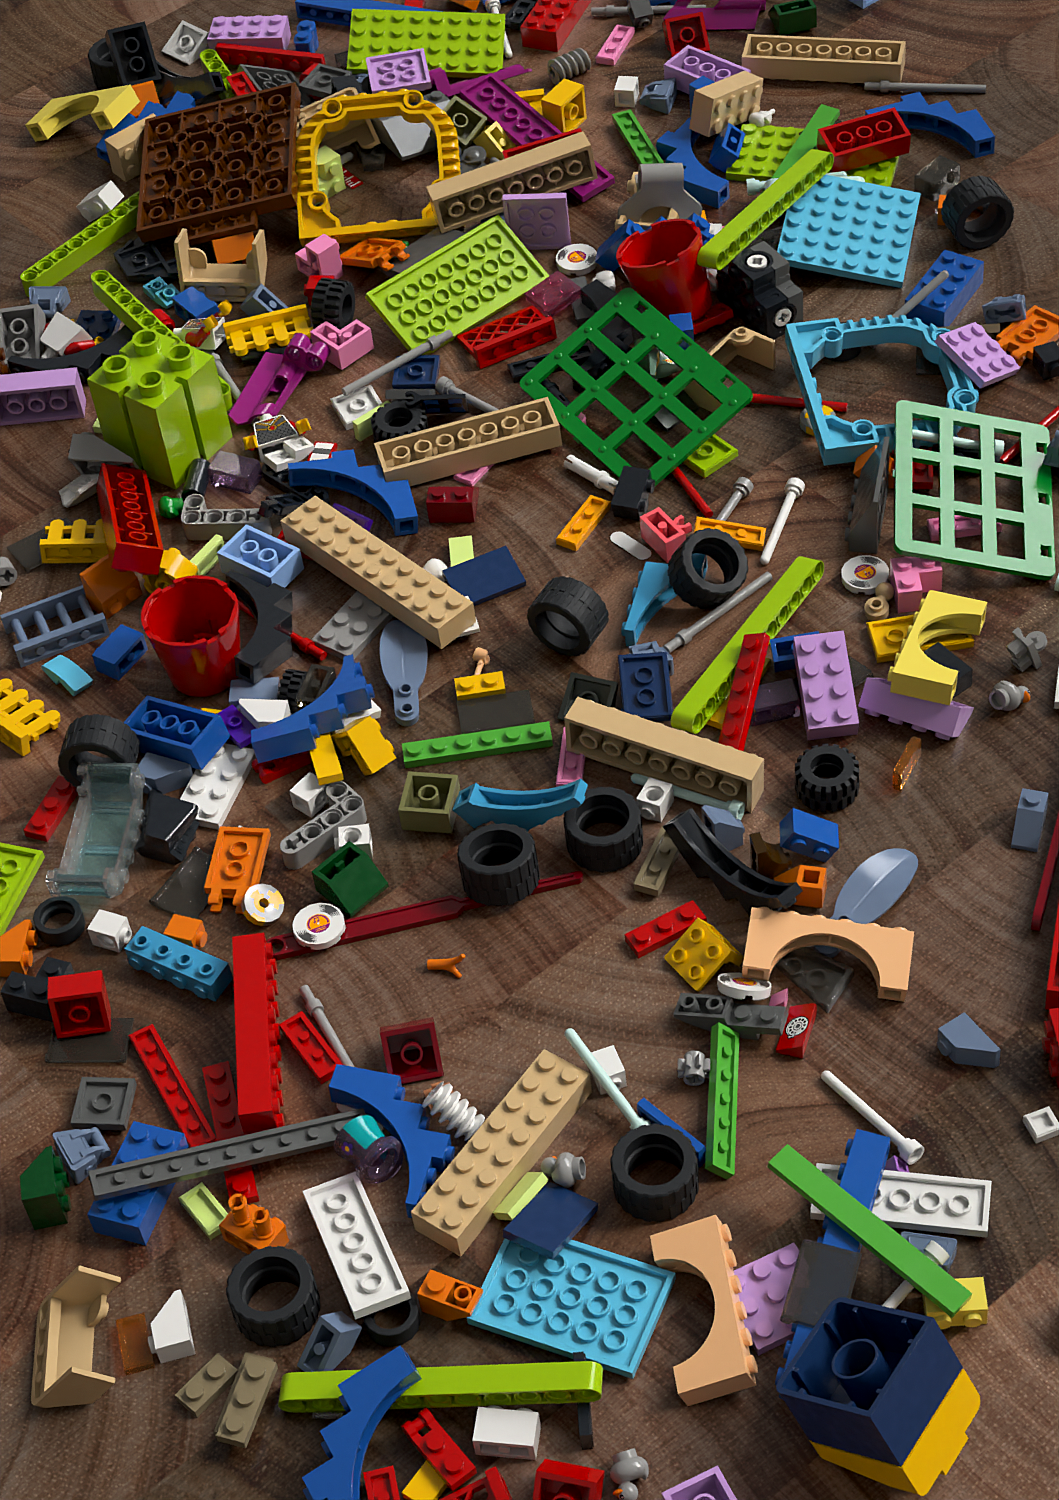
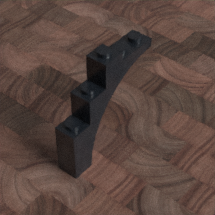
M157 61L162 78L154 82L158 99H168L179 91L190 94L195 99V105L197 106L226 91L220 72H207L197 77L182 76L170 71Z
M597 279L580 289L581 303L594 312L599 311L617 295L616 292ZM617 315L601 329V333L627 354L632 349L629 346L633 343L632 326ZM595 348L593 353L580 367L597 380L615 363L598 348ZM572 379L573 389L579 393L582 390H584L576 381Z
M124 325L105 341L78 353L44 359L11 356L7 363L11 374L77 367L81 383L88 384L87 379L103 365L107 358L120 355L119 350L132 340L134 333Z
M231 570L226 574V584L233 593L235 592L237 599L251 611L257 622V627L246 647L234 656L236 676L255 685L292 657V642L289 636L293 633L292 614H290L293 611L292 591L276 583L266 587Z
M692 808L681 812L662 826L696 877L699 878L707 875L708 878H711L725 901L736 898L749 917L752 907H768L773 911H780L782 908L786 909L797 901L795 897L802 892L797 882L784 883L772 880L742 863L714 837Z

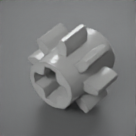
M699 1051L685 1053L684 1059H678L677 1062L678 1078H683L684 1082L691 1086L701 1085L704 1082V1077L709 1078L710 1058L705 1059L704 1054Z

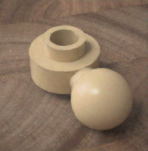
M888 582L878 584L875 589L876 597L868 599L865 603V616L870 621L884 620L889 615V604L887 601L893 598L894 587Z

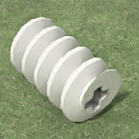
M442 1081L428 1094L422 1107L425 1108L432 1104L433 1108L430 1114L434 1115L440 1112L441 1115L438 1122L442 1123L448 1119L449 1123L446 1129L449 1131L456 1127L457 1131L454 1137L458 1138L465 1135L464 1141H466L480 1128L485 1117L483 1114L476 1115L477 1109L474 1106L467 1108L468 1100L462 1099L459 1101L461 1094L458 1091L451 1093L453 1086L450 1083L443 1086L444 1081Z

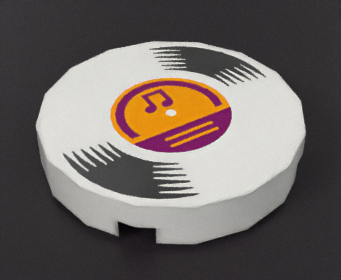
M585 244L565 246L556 255L557 268L560 272L570 276L571 273H576V276L588 274L597 266L595 262L597 252L593 247Z
M870 555L851 558L841 569L843 585L846 589L856 594L858 592H865V595L874 594L877 585L882 582H888L889 568L886 563L878 557Z
M327 903L311 904L301 909L295 916L292 924L294 936L298 943L304 947L305 945L311 947L314 950L329 948L341 939L340 936L345 932L346 928L342 912L337 907Z
M724 973L718 976V990L726 996L741 1000L745 999V996H752L754 1001L764 1000L770 996L771 983L769 981L744 978L742 973Z

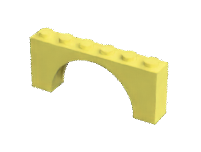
M131 85L50 100L25 126L35 142L49 139L64 126L88 114H91L100 130L112 129L140 100Z
M929 590L926 599H921L919 612H915L913 625H909L907 637L903 639L900 653L897 652L894 667H890L887 681L891 682L890 692L950 706L956 691L958 671L934 662L925 655L920 646L934 637L946 634L963 633L979 635L985 622L987 602Z

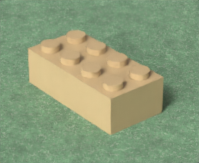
M742 71L695 90L689 129L710 137L721 132L728 123L736 126L748 121L751 113L760 111L759 105L763 92V78L747 71Z

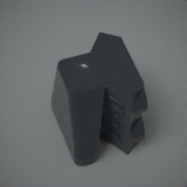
M153 792L149 797L146 824L134 849L143 857L175 866L184 861L187 857L188 847L196 838V830L200 822L195 820L199 810L198 806L188 801Z

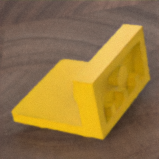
M697 918L665 955L664 959L699 992L724 963L728 964L730 961L740 966L744 961V956L713 925Z

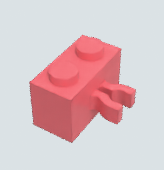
M660 507L639 517L641 538L666 563H669L673 553L686 540V534L692 532L691 523L688 522L683 525L684 517L682 515L676 517L673 521Z

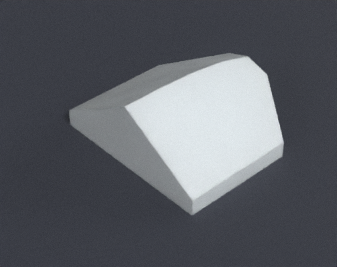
M82 474L59 490L62 505L68 508L97 492L96 486L99 474Z

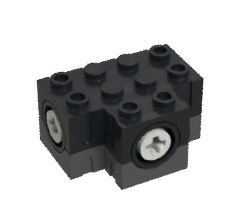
M765 241L740 252L723 269L717 270V297L719 301L733 310V314H737L755 332L774 340L785 334L786 324L803 322V291L790 280V262Z

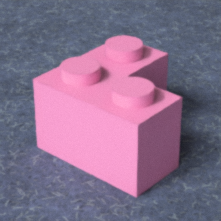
M322 234L306 244L305 248L295 253L298 270L308 277L310 275H334L335 279L342 277L343 264L340 259L338 242L326 234Z
M357 319L341 330L325 321L310 331L312 344L315 342L327 344L330 348V355L327 361L341 370L374 349L371 328Z
M911 556L890 559V581L894 587V598L898 613L919 611V605L924 592L942 590L943 570L941 562Z

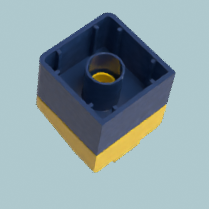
M845 1297L837 1298L829 1304L776 1385L778 1393L822 1459L887 1486L924 1496L929 1492L939 1474L946 1475L968 1440L965 1431L980 1407L979 1393L966 1371L962 1369L963 1366L933 1317Z

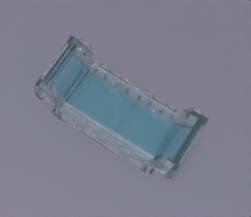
M79 762L77 774L82 775L83 779L81 786H77L78 804L60 867L48 870L45 881L50 895L53 897L86 895L113 898L122 894L124 884H127L129 881V865L134 861V846L140 836V824L142 819L145 818L143 816L145 777L144 774H141L138 763Z

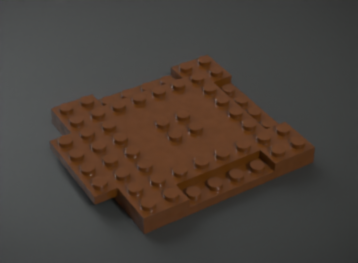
M296 82L145 119L136 232L142 243L177 235L178 237L182 228L187 229L189 246L255 231L258 228V215L297 206L298 176L295 172L297 122L300 121L301 93Z

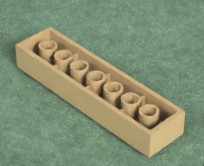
M748 34L742 54V67L751 70V73L756 76L771 80L788 79L791 81L808 80L811 82L828 81L831 83L848 82L851 84L889 80L891 83H901L905 66L906 41Z
M582 131L426 186L435 221L441 233H445L504 212L503 194L558 193L597 179L598 176L591 144Z
M548 397L377 442L374 443L385 482L408 480L409 486L562 446L560 426Z
M580 697L576 698L564 717L567 751L579 755L583 754L585 757L652 777L727 802L728 800L732 801L735 799L744 802L745 811L752 813L764 791V758L758 757L755 754H749L731 746H725L707 738H701L683 730H677Z
M544 1049L413 1208L411 1215L415 1230L461 1257L494 1216L492 1212L523 1176L531 1170L592 1093L590 1073Z

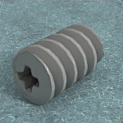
M576 48L574 51H569L568 54L565 53L562 56L551 59L547 64L548 75L555 85L559 84V80L570 79L572 75L577 76L579 72L584 73L585 69L590 70L591 60L582 48Z

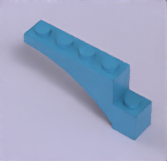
M694 553L691 557L693 567L702 579H705L708 569L707 555ZM646 561L643 571H639L638 588L634 587L633 603L628 605L627 622H623L621 635L625 636L626 646L636 645L642 631L655 613L677 596L669 583L668 564Z
M578 779L555 788L515 791L488 788L475 783L459 791L452 810L473 828L493 821L495 824L507 823L509 825H517L528 832L530 829L543 825L556 816H561L572 808H578L585 800L584 795L588 784L582 779Z

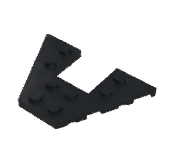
M177 235L142 243L140 237L134 241L130 239L124 247L119 248L113 253L116 263L129 282L152 281L159 276L163 280L179 279L176 258L165 261L155 246L176 238ZM201 248L206 254L207 263L215 264L205 248Z

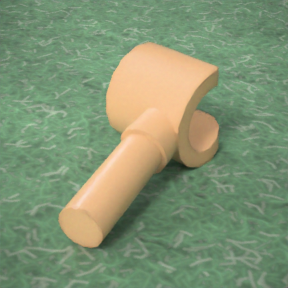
M480 647L476 648L473 654V660L478 662L474 675L481 674L484 665L490 662L488 651Z

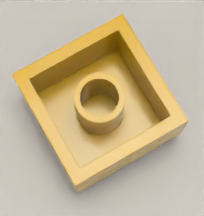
M563 79L541 99L543 117L562 133L576 129L587 119L584 85L567 79Z

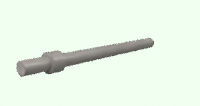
M614 5L591 7V15L614 17L615 15L629 14L627 7H614ZM674 5L651 7L654 14H666ZM688 5L687 8H706V5Z
M881 80V82H865L864 90H880V93H888L889 91L986 93V85L891 83L889 80Z
M448 329L438 336L433 335L420 346L341 389L344 396H347L421 354L439 348L441 343L453 337V333Z
M203 349L205 353L214 356L219 376L230 386L231 394L237 401L241 392L224 368L222 359L213 350ZM255 417L251 423L253 428L254 423L259 422V419L257 417Z
M765 572L688 629H682L676 633L675 638L665 644L663 648L668 653H671L679 646H685L692 641L694 635L773 579L771 573Z
M308 985L302 986L299 992L306 1003L305 1008L311 1017L315 1018L330 1047L342 1064L354 1067L326 1018L322 1003L314 997Z

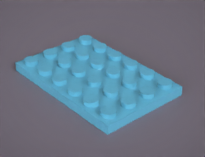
M505 1238L481 1287L483 1294L471 1317H467V1322L470 1325L573 1359V1352L584 1351L586 1361L599 1363L604 1370L633 1379L676 1280L675 1272L572 1239L552 1260Z

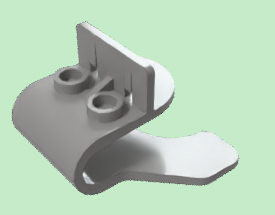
M682 163L639 164L638 174L635 175L637 192L618 208V219L620 215H626V219H630L633 222H639L644 212L658 206L674 209L678 213L679 219H687L693 213L700 217L702 214L701 204L683 188L684 168Z

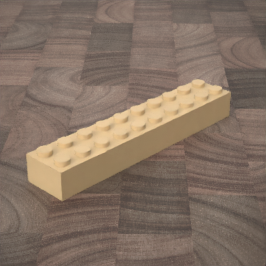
M317 496L312 497L281 520L285 541L299 548L301 552L439 648L443 649L476 623L472 601Z

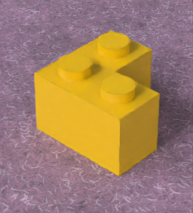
M371 716L353 720L344 726L343 729L331 735L343 757L352 755L364 776L375 773L396 759L392 744L387 739H384L380 732L381 727L374 718H371Z

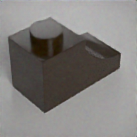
M760 832L749 834L751 869L774 880L775 877L785 873L792 867L791 857L788 852L784 853L780 843L770 844L765 842Z

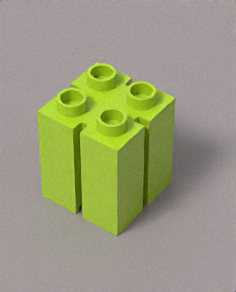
M145 327L143 330L136 332L132 340L119 350L120 355L107 358L103 365L87 381L104 441L133 458L141 470L143 466L147 477L177 490L186 481L190 464L194 459L200 458L201 454L208 461L233 436L214 356L198 350L189 344H177V340Z

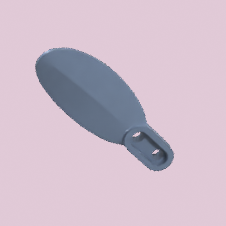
M393 620L385 626L381 635L380 662L384 678L394 694L395 720L402 726H412L419 720L418 690L424 681L427 669V644L425 637L400 620Z
M893 848L868 858L852 873L844 884L837 898L834 914L830 919H849L854 923L860 924L876 921L895 904L909 886L917 871V856L906 849ZM814 945L815 953L825 959L835 957L842 950L832 946Z

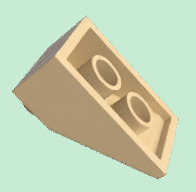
M154 113L105 139L112 172L125 182L141 174L145 119L156 117Z

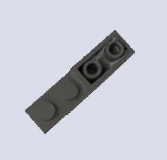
M681 993L673 1015L676 1019L711 1031V1027L719 1022L740 1033L739 1038L759 1040L760 1034L782 1036L789 1013L787 1008L782 1006L734 1003L733 998L729 996Z

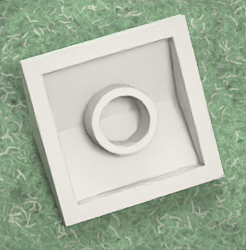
M182 20L162 49V52L190 65L200 58L199 55L202 51L206 50L209 33Z

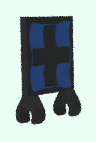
M413 391L405 393L406 397L414 398L412 402H405V405L408 408H413L422 403V409L425 410L426 414L468 413L466 394L419 395Z

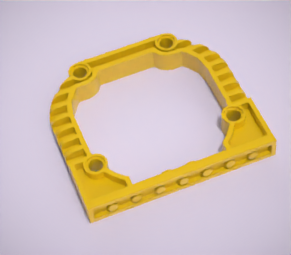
M400 89L395 92L380 91L375 94L359 93L355 96L339 95L325 100L322 104V110L314 114L312 119L302 127L296 140L297 211L299 239L302 247H305L306 244L322 234L335 239L338 243L362 241L367 237L388 239L426 235L437 228L438 225L430 203L422 210V219L388 220L384 223L368 222L364 225L342 227L340 220L330 213L327 195L319 191L317 154L319 144L325 134L342 130L351 120L402 116L405 121L410 123H426L436 135L439 179L432 182V184L461 174L457 131L447 113L434 103L424 100L420 91ZM413 102H418L417 105H410ZM332 110H337L336 113L330 114ZM319 202H322V203H323V204H322L321 206H319V207H316V206H315V204H317V203H319ZM465 225L454 230L465 228Z

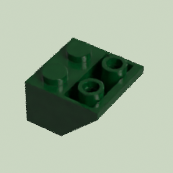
M794 0L773 5L768 11V16L780 36L807 31L817 27V7L813 0Z
M348 841L312 871L316 891L350 917L354 916L389 887L388 882L368 854L351 841Z
M52 1146L46 1147L20 1176L21 1201L34 1230L67 1224V1212L71 1211L70 1197L65 1192V1188L70 1186L67 1171H63L61 1156L55 1155Z

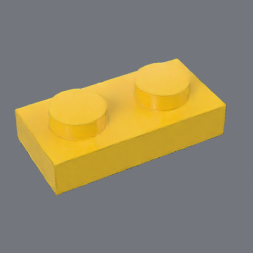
M502 671L454 678L458 703L506 695Z

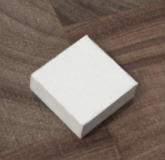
M1049 1106L1023 1116V1123L1035 1143L1059 1135V1122Z

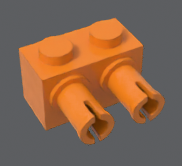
M234 1194L230 1197L228 1205L231 1211L219 1224L223 1239L246 1254L267 1246H286L289 1242L286 1225L279 1218H270L269 1211L267 1209L264 1210V1207H258L255 1204L248 1205L246 1197L243 1196L242 1198V1194Z

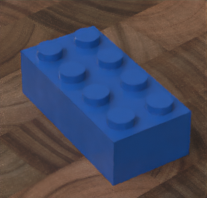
M944 250L907 296L905 303L941 271H948L949 277L906 314V318L912 320L914 317L919 318L927 326H930V323L936 327L950 326L983 283L984 261Z
M148 695L123 722L136 733V737L140 742V753L146 754L149 752L188 763L192 768L203 770L230 737L221 715Z
M133 1121L112 1165L187 1149L189 1146L184 1133ZM175 1183L99 1201L94 1200L87 1214L94 1232L146 1245Z

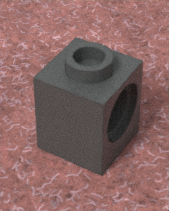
M628 0L627 11L633 27L644 28L652 24L654 13L649 0Z

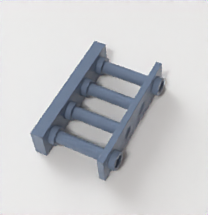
M83 585L0 615L6 634L14 632L19 642L13 645L21 668L110 635L103 612L94 615L86 598ZM81 607L86 619L72 623L67 612ZM59 616L64 627L50 632L45 620ZM37 624L41 635L28 640L23 628Z

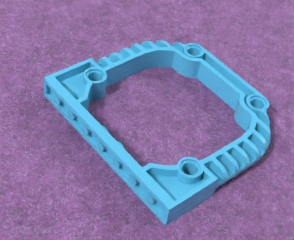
M886 315L885 318L881 319L875 316L872 320L860 318L858 322L847 320L843 324H840L838 318L786 324L785 343L824 466L855 462L858 456L873 446H878L884 437H889V453H892V450H894L895 423L874 425L871 421L865 419L856 420L852 423L835 415L824 416L821 408V394L816 392V378H812L809 369H812L823 357H838L841 355L842 349L885 343L910 344L921 348L927 360L939 365L948 390L946 408L975 413L979 394L978 390L973 387V381L934 342L939 335L951 330L937 328L932 323H930V326L922 323L921 319L916 317L913 320L907 319L905 315H899V318ZM924 419L912 421V429L938 434V422ZM953 425V437L957 435L961 428L963 429V426ZM912 439L913 448L919 449L920 446L932 447L933 444H937Z

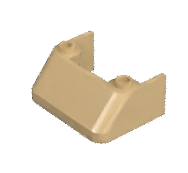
M182 228L174 241L181 292L193 286L199 292H203L211 301H224L227 299L229 302H244L248 294L261 283L265 285L267 252L264 230H259L252 243V250L246 256L247 264L207 263L206 254L201 249L189 248L187 229Z
M745 327L734 329L707 351L724 367L738 354L772 370L776 368L775 340ZM695 380L683 389L699 407L714 412L722 405Z
M79 1265L42 1301L38 1311L31 1391V1403L33 1405L50 1408L92 1404L115 1384L114 1377L92 1372L94 1327L100 1320L105 1319L109 1309V1304L106 1302L107 1295L121 1283V1277Z

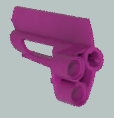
M677 0L663 20L703 12L706 30L755 29L759 11L766 10V0H719L713 8H687L692 0Z
M515 64L502 68L493 74L503 81L532 72V68L524 70L523 66ZM441 67L429 70L432 88L424 90V93L427 95L433 91H441L450 100L454 95L463 100L460 97V90L484 76L450 85L445 70H442Z
M295 333L287 345L284 355L265 352L228 414V418L236 426L250 424L255 417L264 414H270L272 417L277 416L305 373L322 369L330 355L328 345L323 342L311 344L310 339L305 334ZM270 391L281 393L276 404H263Z

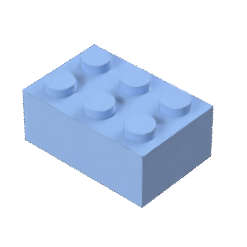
M247 524L217 552L222 573L227 574L233 570L266 587L276 583L285 588L304 569L299 548Z

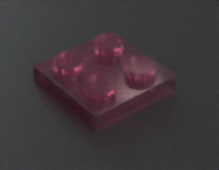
M557 270L524 294L526 299L548 317H553L581 297V287Z

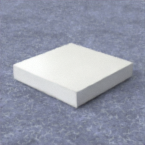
M371 385L362 387L347 396L342 394L330 399L332 407L346 430L353 428L352 421L382 404Z

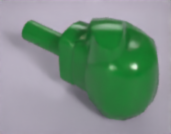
M163 496L158 501V509L162 517L173 519L182 514L184 505L182 498Z

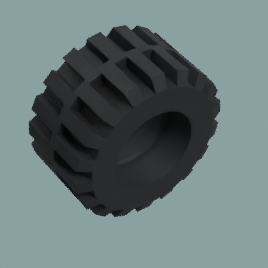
M321 278L315 287L311 301L313 327L315 329L327 321L341 330L352 323L354 317V288L352 283L346 280Z
M397 400L393 401V403L384 404V407H379L377 412L373 413V418L371 419L374 443L428 429L425 410L420 405L408 408L405 405L407 400H402L401 402Z
M823 744L820 747L815 745L812 746L811 750L806 749L803 751V755H799L797 763H795V791L797 792L798 799H802V804L805 806L810 805L812 810L820 809V812H826V810L835 812L837 808H846L847 803L852 804L859 793V762L856 760V756L853 753H849L847 748L843 747L841 749L836 744H833V746ZM822 777H833V778H831V779H823Z

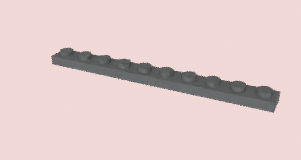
M363 1108L91 1170L88 1171V1177L95 1201L331 1147L342 1144L343 1141H356L342 1127L352 1119L365 1115Z

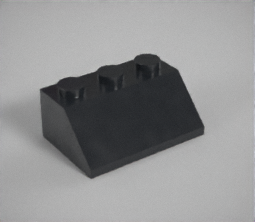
M145 21L106 31L105 38L119 86H132L152 80L156 82L162 79Z

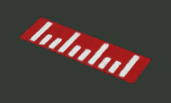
M342 167L347 186L354 189L363 184L361 180Z

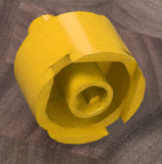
M169 548L163 551L158 575H143L142 579L144 578L145 580L144 587L152 594L159 587L162 590L173 584L172 580L196 575L198 567L182 556L178 549Z

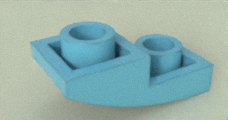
M160 276L143 285V292L154 302L166 309L173 306L172 297L180 293L172 283L168 285Z
M58 655L41 667L56 685L61 683L73 697L90 687L93 683V679L83 669L63 655Z

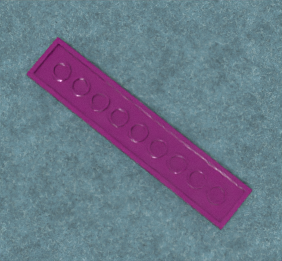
M493 73L487 74L460 90V97L486 116L491 124L497 121L508 138L517 146L562 133ZM595 160L598 178L568 189L582 202L615 183V177Z

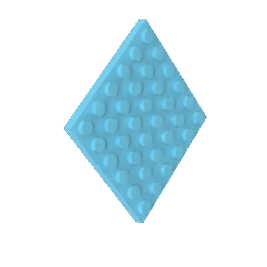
M824 175L787 209L777 252L790 262V267L902 288L921 193Z

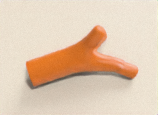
M465 954L448 959H428L427 968L428 970H447L459 979L462 977V974L456 969L455 965L465 958Z

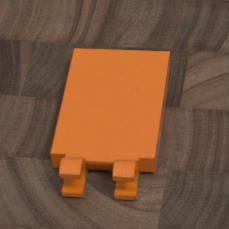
M367 237L340 254V259L343 265L373 269L380 266L387 272L395 267L388 260L396 256L400 261H404L410 257V254L404 252L403 249H405L406 245L400 240Z
M1034 305L1026 312L1025 320L1014 321L996 336V341L1005 352L1011 353V356L1015 358L1016 363L1021 367L1026 358L1033 359V347L1052 341L1055 342L1059 339V316Z
M220 826L204 886L205 893L209 894L208 904H211L210 912L221 913L223 898H233V906H236L235 913L243 914L241 907L243 896L249 888L260 882L271 837L269 829Z

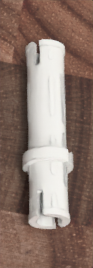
M574 455L567 456V459L573 463L571 464L565 460V468L593 482L597 488H604L614 495L616 490L614 487H617L618 481L611 478L609 473L603 470L599 471Z

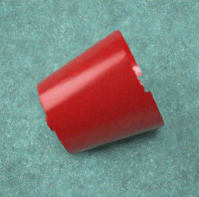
M687 219L663 220L650 224L651 229L642 233L636 231L627 237L619 246L616 258L634 291L667 319H669L671 314L691 312L692 321L708 311L712 304V296L707 267L699 266L697 263L698 252L703 247L700 228L695 225V222Z
M193 575L172 580L173 584L162 590L160 587L157 588L145 601L141 611L143 629L169 679L178 691L195 697H205L220 693L230 687L231 680L238 678L235 672L234 657L240 652L239 605L235 592L233 593L228 588L225 582L214 577Z

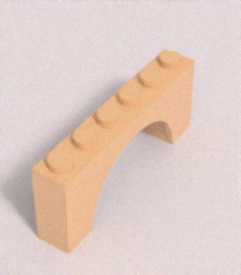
M752 907L742 977L769 981L770 974L776 963L789 952L812 945L832 946L853 954L869 968L876 981L877 998L905 1002L914 931H908L902 927H881L876 923L860 924L854 923L849 919L834 920L827 919L822 915L807 916L800 915L795 911L780 912L770 910L768 907Z
M713 1215L651 1235L654 1261L659 1268L672 1272H686L697 1275L710 1284L714 1295V1321L706 1341L692 1357L681 1364L673 1366L678 1395L687 1406H691L756 1386L754 1374L758 1373V1367L754 1356L750 1355L749 1346H752L753 1343L750 1332L744 1325V1319H747V1312L743 1302L739 1300L738 1293L742 1292V1287L738 1276L734 1275L733 1267L737 1266V1262L732 1249H729L728 1242L732 1241L728 1225L722 1224L719 1218Z

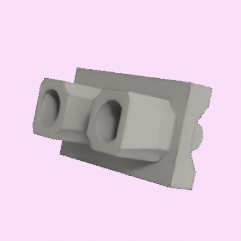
M1016 628L1012 632L1015 639L1006 646L1008 652L1013 656L1011 659L1013 665L1021 672L1030 665L1035 669L1040 668L1042 662L1038 652L1047 645L1045 634L1040 631H1034L1025 638L1021 629Z

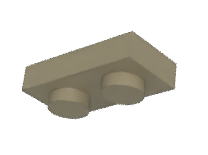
M217 1353L175 1394V1397L180 1404L198 1418L234 1382L238 1370Z

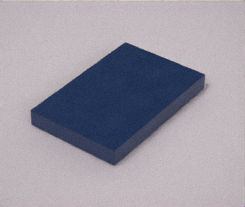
M507 546L442 570V576L447 585L464 597L468 596L474 606L526 586V580Z
M667 652L618 655L623 712L637 715L653 722L671 721L673 704Z
M549 1181L503 1229V1238L553 1260L598 1211V1203Z

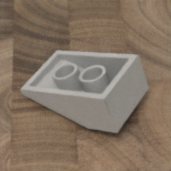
M38 304L0 309V348H4L5 364H8L7 360L11 356L42 359L44 344L40 341L46 321L45 313Z
M82 432L81 434L72 435L68 459L81 475L99 474L101 463L140 469L133 458L94 434Z

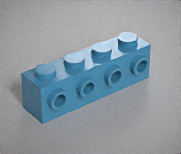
M144 926L139 929L124 948L128 963L134 969H142L149 972L155 978L172 982L176 987L188 989L203 999L208 998L216 1002L233 979L228 962Z

